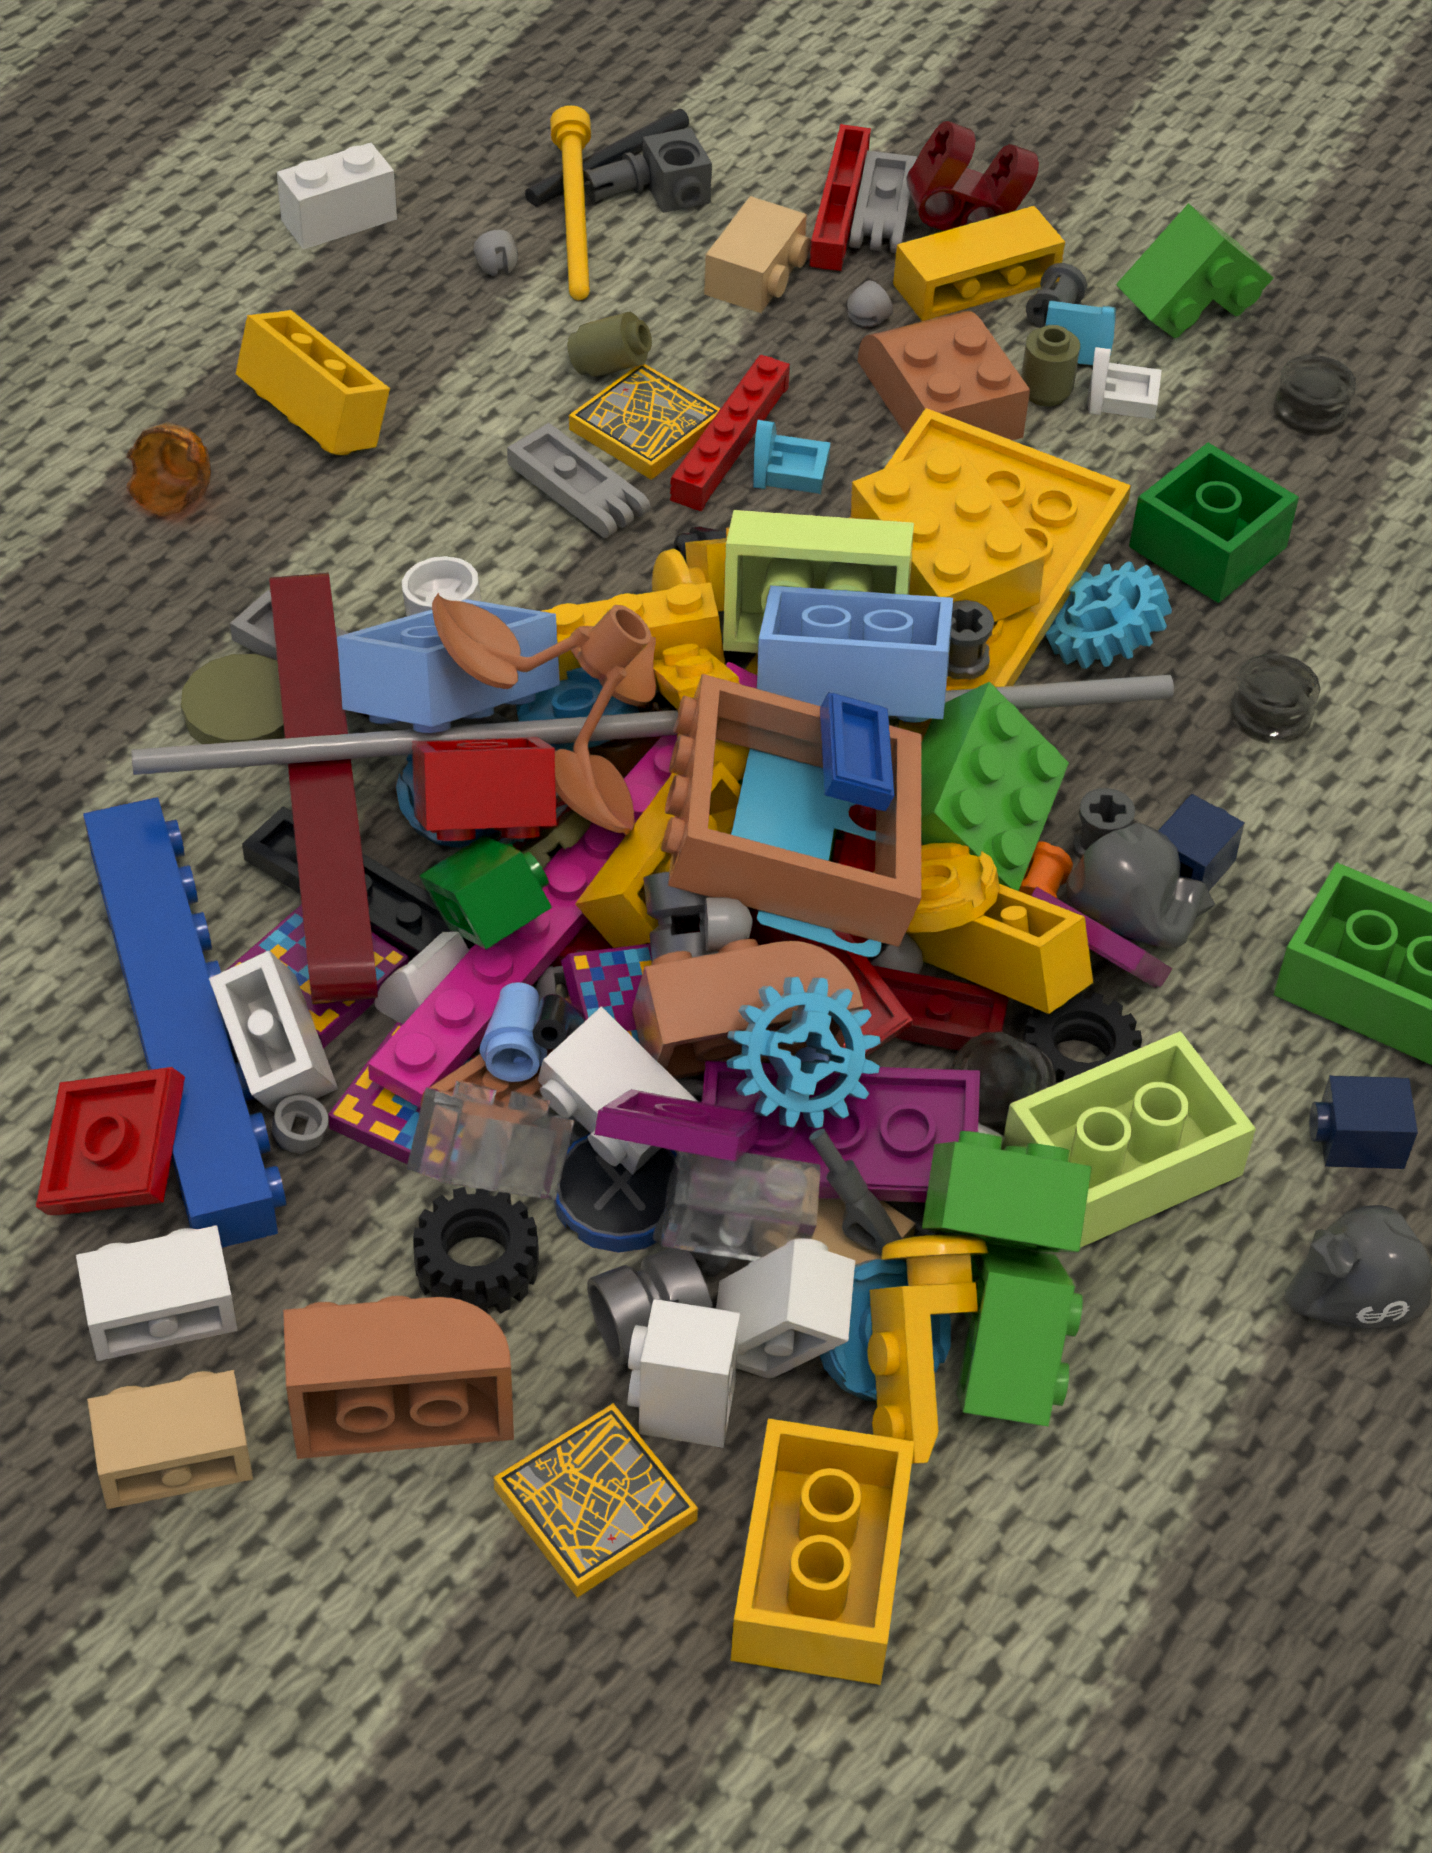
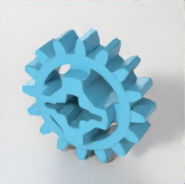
M1126 562L1119 571H1112L1110 564H1105L1099 575L1093 577L1086 571L1081 576V579L1070 588V596L1045 635L1054 654H1060L1065 664L1068 665L1077 659L1081 668L1087 669L1095 659H1101L1103 666L1107 667L1113 661V656L1122 654L1126 659H1130L1133 657V650L1140 645L1150 646L1153 644L1149 633L1151 631L1165 630L1167 625L1163 617L1172 613V608L1168 601L1169 596L1159 575L1153 576L1149 566L1145 565L1135 571L1132 562Z
M787 977L784 979V995L782 996L772 986L761 987L758 991L764 1006L759 1009L750 1005H742L738 1010L741 1016L749 1023L746 1031L736 1030L728 1032V1039L742 1045V1055L734 1056L727 1060V1068L745 1070L747 1078L742 1080L735 1088L739 1095L743 1096L758 1092L760 1098L756 1103L754 1112L761 1116H768L777 1106L780 1107V1125L794 1127L799 1119L800 1112H803L808 1127H822L824 1109H827L836 1118L844 1119L849 1115L844 1098L849 1095L859 1099H866L869 1093L858 1080L862 1073H878L880 1068L873 1061L865 1059V1050L880 1044V1036L863 1035L860 1028L872 1016L868 1009H859L850 1012L847 1009L853 992L849 989H839L831 997H828V980L825 978H813L808 986L807 993L804 992L803 984L799 977ZM798 1006L797 1011H793L789 1024L776 1032L766 1030L778 1014L788 1008ZM831 1018L840 1027L845 1039L846 1048L840 1047L829 1029ZM806 1041L807 1046L816 1049V1053L827 1055L829 1060L814 1059L813 1062L805 1061L801 1063V1059L792 1056L790 1051L779 1049L777 1045L778 1043L792 1045L793 1042L801 1043ZM760 1055L768 1057L778 1073L776 1087L779 1088V1091L766 1077ZM832 1072L840 1074L836 1082L828 1090L820 1095L809 1098L810 1094L814 1095L818 1081Z

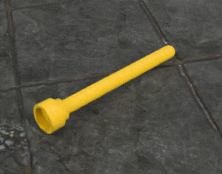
M564 106L552 114L550 129L553 143L562 151L569 294L574 300L581 301L586 299L590 293L582 150L591 139V121L589 114L584 109L578 106Z

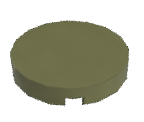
M231 654L211 660L193 672L182 688L181 711L190 736L200 744L285 738L277 660L258 654Z

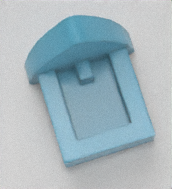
M1049 301L1045 326L1058 325L1072 332L1080 342L1078 363L1093 365L1095 347L1111 349L1112 351L1116 308Z
M758 420L754 449L753 487L765 489L766 486L821 494L830 457L831 443L777 435L775 422Z

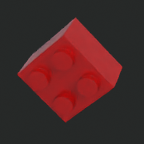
M538 737L412 741L414 816L426 831L437 833V840H472L476 838L475 829L486 828L501 831V837L534 838L540 836V826H556L555 748Z

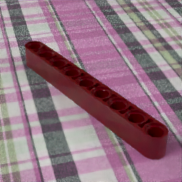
M329 572L270 577L285 738L348 734L346 712L342 709L338 645ZM351 759L288 764L312 1005L378 998Z

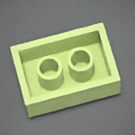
M734 510L726 541L723 651L758 653L759 635L770 585L909 595L914 523Z
M1179 1031L1011 1103L1004 1132L1006 1138L1001 1150H1005L1006 1146L1027 1148L1028 1143L1056 1146L1070 1150L1068 1162L1092 1166L1080 1244L1081 1248L1242 1176L1256 1128L1183 1033Z

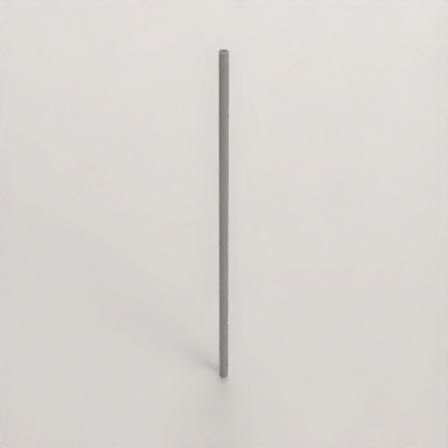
M1171 675L996 687L1018 710L1171 699L1174 694V683ZM973 689L946 691L945 703ZM678 710L602 715L589 741L677 735V733L673 732V728L679 715ZM888 716L889 719H898L896 716ZM587 717L451 726L446 731L436 733H421L414 731V729L131 749L133 775L412 755V741L538 737L548 744L575 743Z

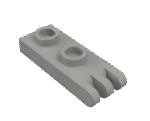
M867 150L851 229L850 248L860 249L863 236L871 237L870 250L881 251L884 238L890 239L891 253H896L897 244L903 243L911 201L906 177L910 168L914 165L917 156Z
M550 423L507 447L509 466L603 538L614 534L617 531V525L623 528L633 522L634 515L641 517L650 511V502L642 492Z

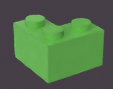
M1188 203L1116 285L1151 322L1173 338H1177L1198 320L1201 312L1212 300L1216 301L1235 317L1241 315L1247 307L1259 299L1262 291L1274 277L1236 240Z
M960 1131L958 1142L934 1145L922 1229L974 1236L985 1240L987 1244L1035 1252L1080 1251L1092 1166L1068 1162L1070 1150L1028 1143L1027 1148L1006 1146L1005 1150H1001L1002 1137L971 1131Z
M986 1243L987 1254L971 1255L972 1283L976 1282L978 1311L963 1312L969 1326L957 1385V1398L963 1413L1048 1427L1052 1405L1063 1406L1069 1383V1364L1061 1362L1065 1337H1075L1080 1326L1083 1305L1082 1294L1074 1293L1075 1286L1072 1278L1068 1276L1056 1255Z

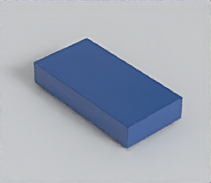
M828 692L820 707L824 795L886 812L894 798L888 708Z

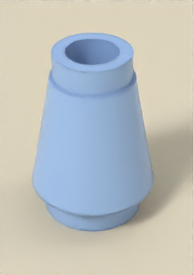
M510 983L502 988L480 1044V1054L485 1061L488 1071L498 1079L508 1082H520L533 1077L542 1065L543 1059L547 1057V1049L540 1047L533 1038L539 994L534 987L526 983Z

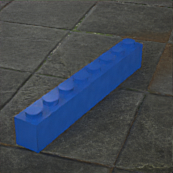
M158 797L83 813L91 856L148 1070L173 1067L185 1076L171 1158L189 1226L193 1229H202L217 1225L222 1248L278 1234L275 1208L286 1206L283 1184L277 1166L264 1168L261 1154L271 1152L264 1118L261 1112L249 1115L245 1101L254 1100L255 1098L250 1093L240 1062L234 1063L231 1050H234V1046L222 1013L219 1011L217 999L209 978L221 973L217 960L206 963L203 951L212 950V944L204 913L191 914L189 904L198 902L190 865L178 867L176 858L185 856L178 822L176 819L165 822Z

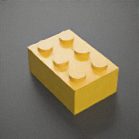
M954 441L852 482L851 518L914 523L909 595L953 598V603L963 600L976 601L990 610L994 622L1040 603L1044 554Z
M768 1418L734 1615L731 1661L881 1685L915 1441Z

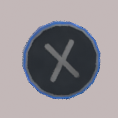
M590 1134L574 1141L558 1159L552 1180L556 1214L565 1228L567 1223L571 1230L578 1233V1239L592 1248L618 1253L646 1249L657 1243L653 1239V1234L661 1215L672 1199L684 1188H688L684 1162L675 1150L661 1148L632 1175L621 1163L617 1166L607 1163L591 1146L588 1140Z

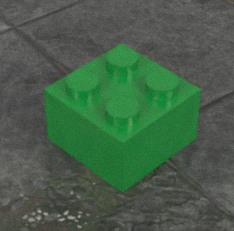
M1207 442L1138 496L1129 547L1212 600L1220 603L1287 547L1299 497Z

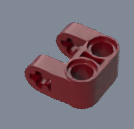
M944 121L934 130L914 165L910 168L906 177L907 186L922 222L928 226L946 231L1015 211L1036 180L1039 168L1038 156L1032 151L1008 144L998 152L984 174L969 169L967 166L975 150L976 139L974 132L961 125Z

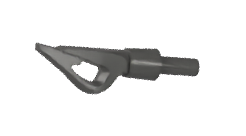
M824 1129L815 1131L809 1139L830 1170L826 1177L846 1206L842 1224L844 1234L857 1244L882 1255L884 1245L900 1240L902 1237L878 1199L868 1190V1186L852 1160L844 1161Z

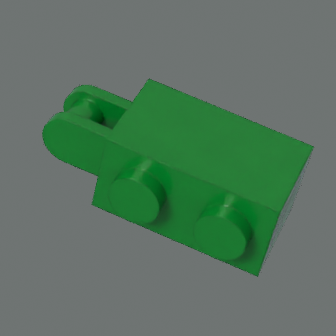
M484 835L419 875L449 930L459 932L462 937L484 949H488L552 908L542 890L549 885V881L537 859L528 851L522 854L521 851L515 849L510 843L505 845Z

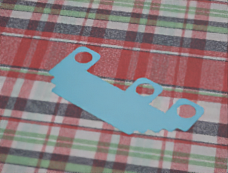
M749 749L731 835L829 861L834 828L876 841V831L859 827L849 817V808L855 805V803L824 795L823 768ZM758 910L757 920L759 923L865 957H874L881 950L882 942L869 939L864 943H850L835 935L832 929Z

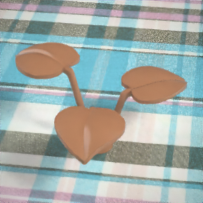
M438 593L432 602L434 623L438 635L453 660L475 679L496 688L510 689L518 682L517 670L529 672L571 650L581 667L590 676L599 680L603 688L574 743V752L565 749H559L555 752L556 792L573 811L590 822L613 832L628 835L633 830L635 821L633 803L626 782L609 760L601 756L589 755L588 742L612 696L633 706H645L655 696L656 680L653 660L656 638L651 637V632L644 620L633 610L622 605H614L595 626H580L571 633L570 637L531 657L520 656L521 650L516 637L497 616L470 603L446 600Z

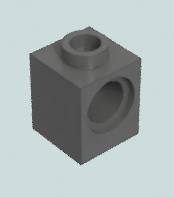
M691 127L643 137V157L648 164L651 177L650 184H647L663 213L711 203L712 162Z

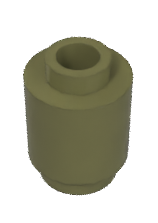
M624 312L580 325L577 332L569 335L567 348L570 361L579 374H590L593 377H600L643 365L652 347V337L647 324L643 320H639L632 312Z
M1047 325L1035 329L1026 339L1021 377L1030 389L1029 400L1040 406L1059 405L1065 401L1074 389L1080 342L1072 332L1062 326Z

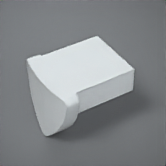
M1095 347L1092 376L1087 398L1089 414L1101 415V412L1155 419L1162 370L1109 363L1111 349Z
M442 932L407 965L402 966L390 975L378 991L375 1007L381 1013L404 1024L468 953L469 949L460 933Z

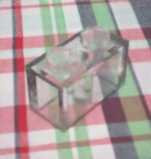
M456 1081L453 1092L426 1087L407 1169L447 1184L556 1201L575 1120L549 1112L550 1099L528 1093L511 1091L509 1102L494 1100L497 1090L464 1081Z
M678 1151L667 1185L661 1246L755 1261L786 1245L790 1240L811 1239L817 1226L821 1165L751 1153H744L734 1162Z

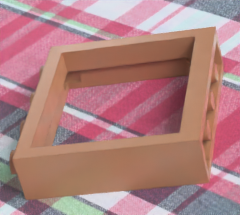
M702 674L694 697L691 698L683 695L680 701L679 715L673 728L674 733L681 735L676 740L670 761L669 772L677 775L674 776L669 789L665 813L675 817H671L667 824L661 851L671 854L668 886L708 897L737 899L749 908L899 947L921 901V734L889 725L894 798L886 812L876 809L875 873L708 829L715 740H722L823 768L821 706Z

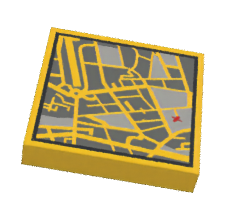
M644 363L632 368L569 415V430L652 480L693 448L720 408Z
M614 1403L493 1477L496 1493L577 1598L690 1526L698 1518V1507Z

